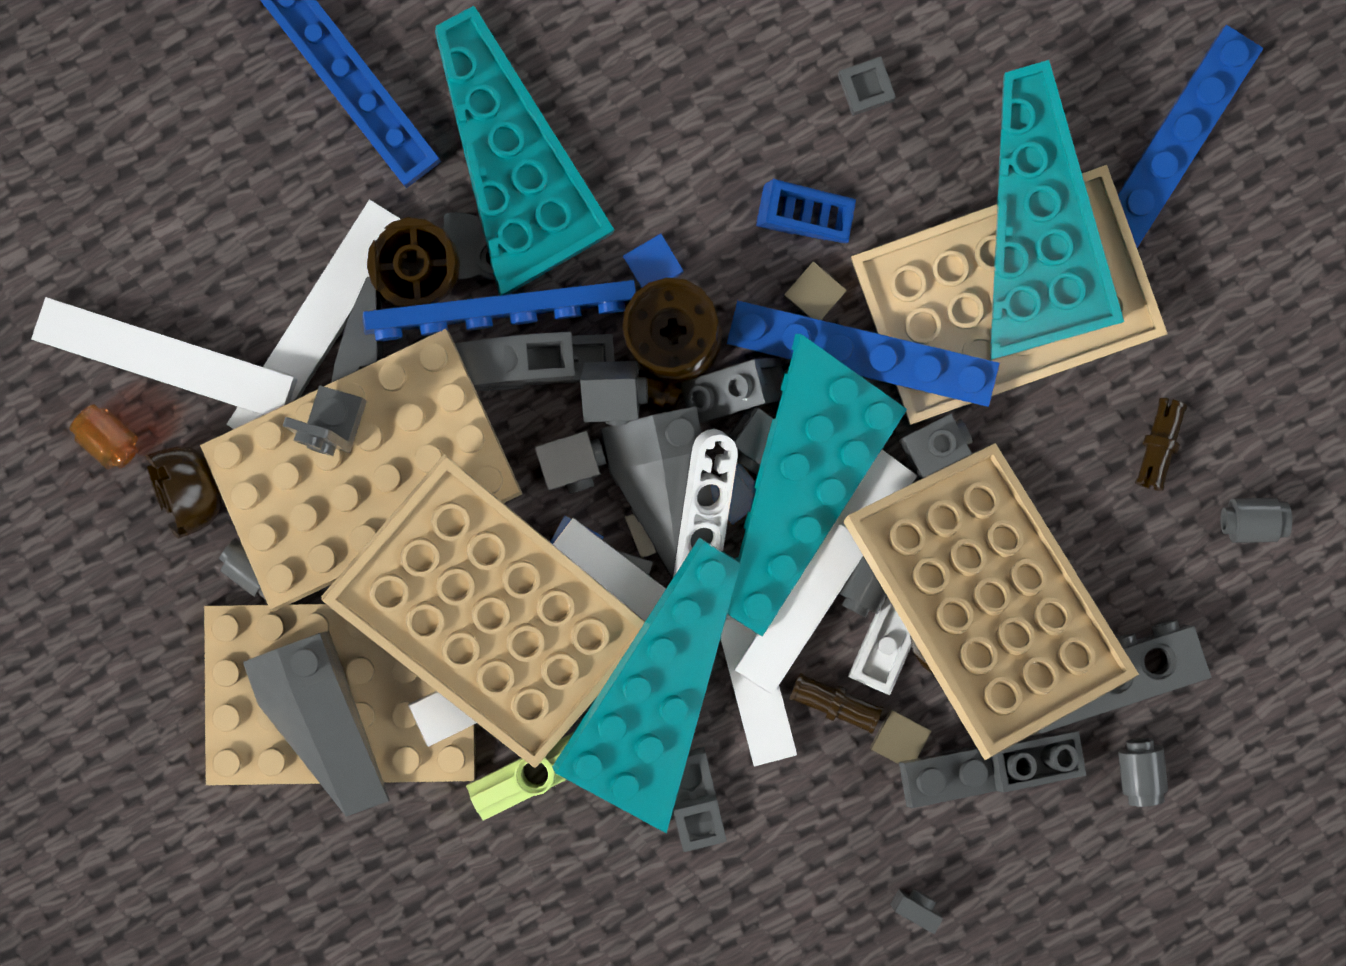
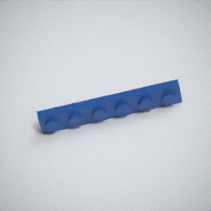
M260 0L406 189L441 163L439 157L317 0Z
M1225 25L1217 35L1117 193L1137 248L1263 50V47L1228 25Z
M634 280L365 311L363 312L362 319L365 335L375 334L376 341H386L402 338V330L420 328L421 335L426 336L434 335L444 329L448 330L447 325L465 323L466 330H478L493 327L492 320L510 318L511 325L537 322V314L554 312L555 319L559 320L582 316L581 309L598 307L599 314L625 311V304L630 302L636 290Z
M738 300L727 341L729 345L792 359L794 350H791L795 334H802L862 377L989 407L1000 365L999 362Z

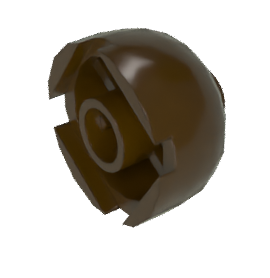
M411 217L393 221L384 227L386 230L379 235L377 240H373L368 251L367 269L374 288L385 299L399 307L439 303L447 297L458 281L460 259L456 245L445 230L426 219Z
M176 446L145 455V459L151 464L146 467L161 511L164 508L168 514L173 513L175 521L169 523L168 526L176 538H182L205 528L217 517L222 503L221 494L207 460L201 452L189 447Z

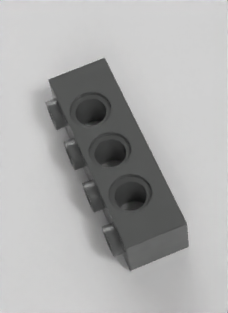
M1178 619L1152 626L1153 634L1140 639L1136 638L1135 633L1117 637V640L1139 675L1039 730L1037 733L1041 734L1212 678L1195 626L1179 625ZM1157 648L1162 655V663L1156 671L1149 672L1144 665V658L1149 650Z

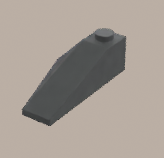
M696 407L656 414L629 421L624 425L600 429L609 473L616 485L622 490L637 521L641 523L671 579H673L692 447L695 439L702 433ZM710 484L702 487L698 492L697 502L701 506L713 504ZM708 528L696 530L691 537L692 548L699 537L711 543L713 539L712 530Z
M330 631L318 633L243 662L259 707L346 817L390 801Z

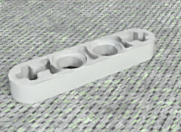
M717 429L702 432L695 439L692 447L673 577L692 549L691 537L696 530L700 528L711 529L713 539L710 544L723 551L738 452L735 442L723 431ZM717 441L725 449L724 454H717L714 461V469L719 474H722L721 477L711 474L712 459L705 454L706 449H713ZM709 484L717 485L720 494L718 500L710 506L699 505L697 495L700 489Z

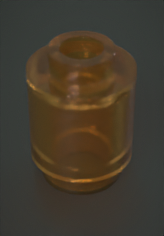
M92 404L80 412L70 425L69 430L75 435L74 441L107 470L115 466L119 469L125 467L138 453V448L135 447L138 436L106 408L99 409L95 404Z

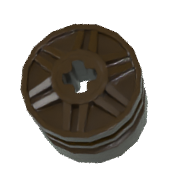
M666 277L649 282L633 295L625 309L622 329L627 347L643 370L653 377L664 382L675 381L679 384L700 377L709 370L720 353L722 331L714 304L702 288L685 279ZM678 325L681 332L686 333V335L679 336V343L673 345L669 338L664 337V335L671 333V326Z

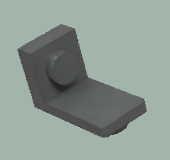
M780 357L754 359L683 382L681 389L683 390L686 408L696 407L699 423L701 424L750 408L779 404L783 392L780 389L784 378V371Z
M319 385L308 422L305 423L285 417L283 427L295 433L293 441L306 445V448L328 456H334L336 449L350 453L367 400Z

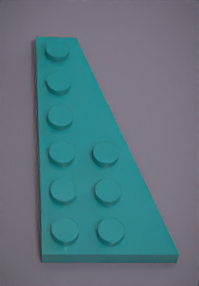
M472 6L436 25L435 34L498 295L501 296L514 292L611 236L614 228L475 6Z
M1049 60L1005 72L1003 76L990 361L1124 322Z
M795 334L791 348L794 351L788 374H784L780 389L783 391L776 418L772 419L754 487L757 489L751 512L747 513L743 527L746 530L740 553L735 558L741 565L727 615L762 637L907 410L802 334Z
M700 537L552 766L555 773L666 834L741 565L736 559Z

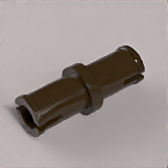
M1159 398V406L1150 435H1145L1143 441L1146 451L1138 478L1135 481V484L1147 489H1151V486H1154L1153 489L1155 491H1164V483L1172 455L1178 454L1180 444L1176 441L1188 407L1187 404L1174 399L1171 404L1169 403V398Z
M802 673L799 674L789 698L792 701H798L826 713L825 718L831 721L838 718L867 730L871 734H873L883 710L881 706L873 705L847 694V688L838 685L837 689L806 677Z

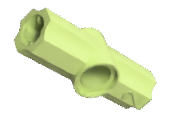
M573 733L561 738L540 762L544 764L548 771V779L543 783L534 784L527 780L524 774V766L527 762L520 758L467 784L466 787L470 799L482 820L484 821L532 796L544 794L551 787L567 780L556 774L552 766Z

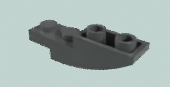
M571 332L497 337L455 343L476 391L523 389L525 385L580 383L584 363L615 362L612 334L572 336Z
M1079 731L1029 736L987 760H984L975 745L935 752V755L899 762L906 807L917 808L995 791L1004 793L1086 776Z

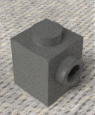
M638 361L584 363L580 379L584 422L604 421L608 425L618 426L627 424L629 421L638 420L640 404H648L647 376L639 377Z
M754 407L745 410L728 436L735 442L737 452L741 454L737 462L757 476L773 418L761 409Z
M952 414L898 440L918 479L925 478L972 454L968 447L969 444L973 443L972 437L961 419L955 421Z
M587 431L535 447L549 491L567 486L569 494L592 488L595 486L592 478L601 476L599 466L607 464L599 438L590 440Z

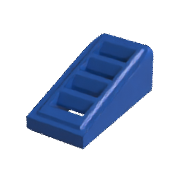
M772 179L764 184L756 226L773 231L846 244L849 242L856 199ZM782 196L785 197L782 215L778 216L776 214L779 197ZM796 199L803 200L799 221L792 219ZM814 203L821 204L817 225L810 224ZM831 206L839 207L834 229L827 228Z

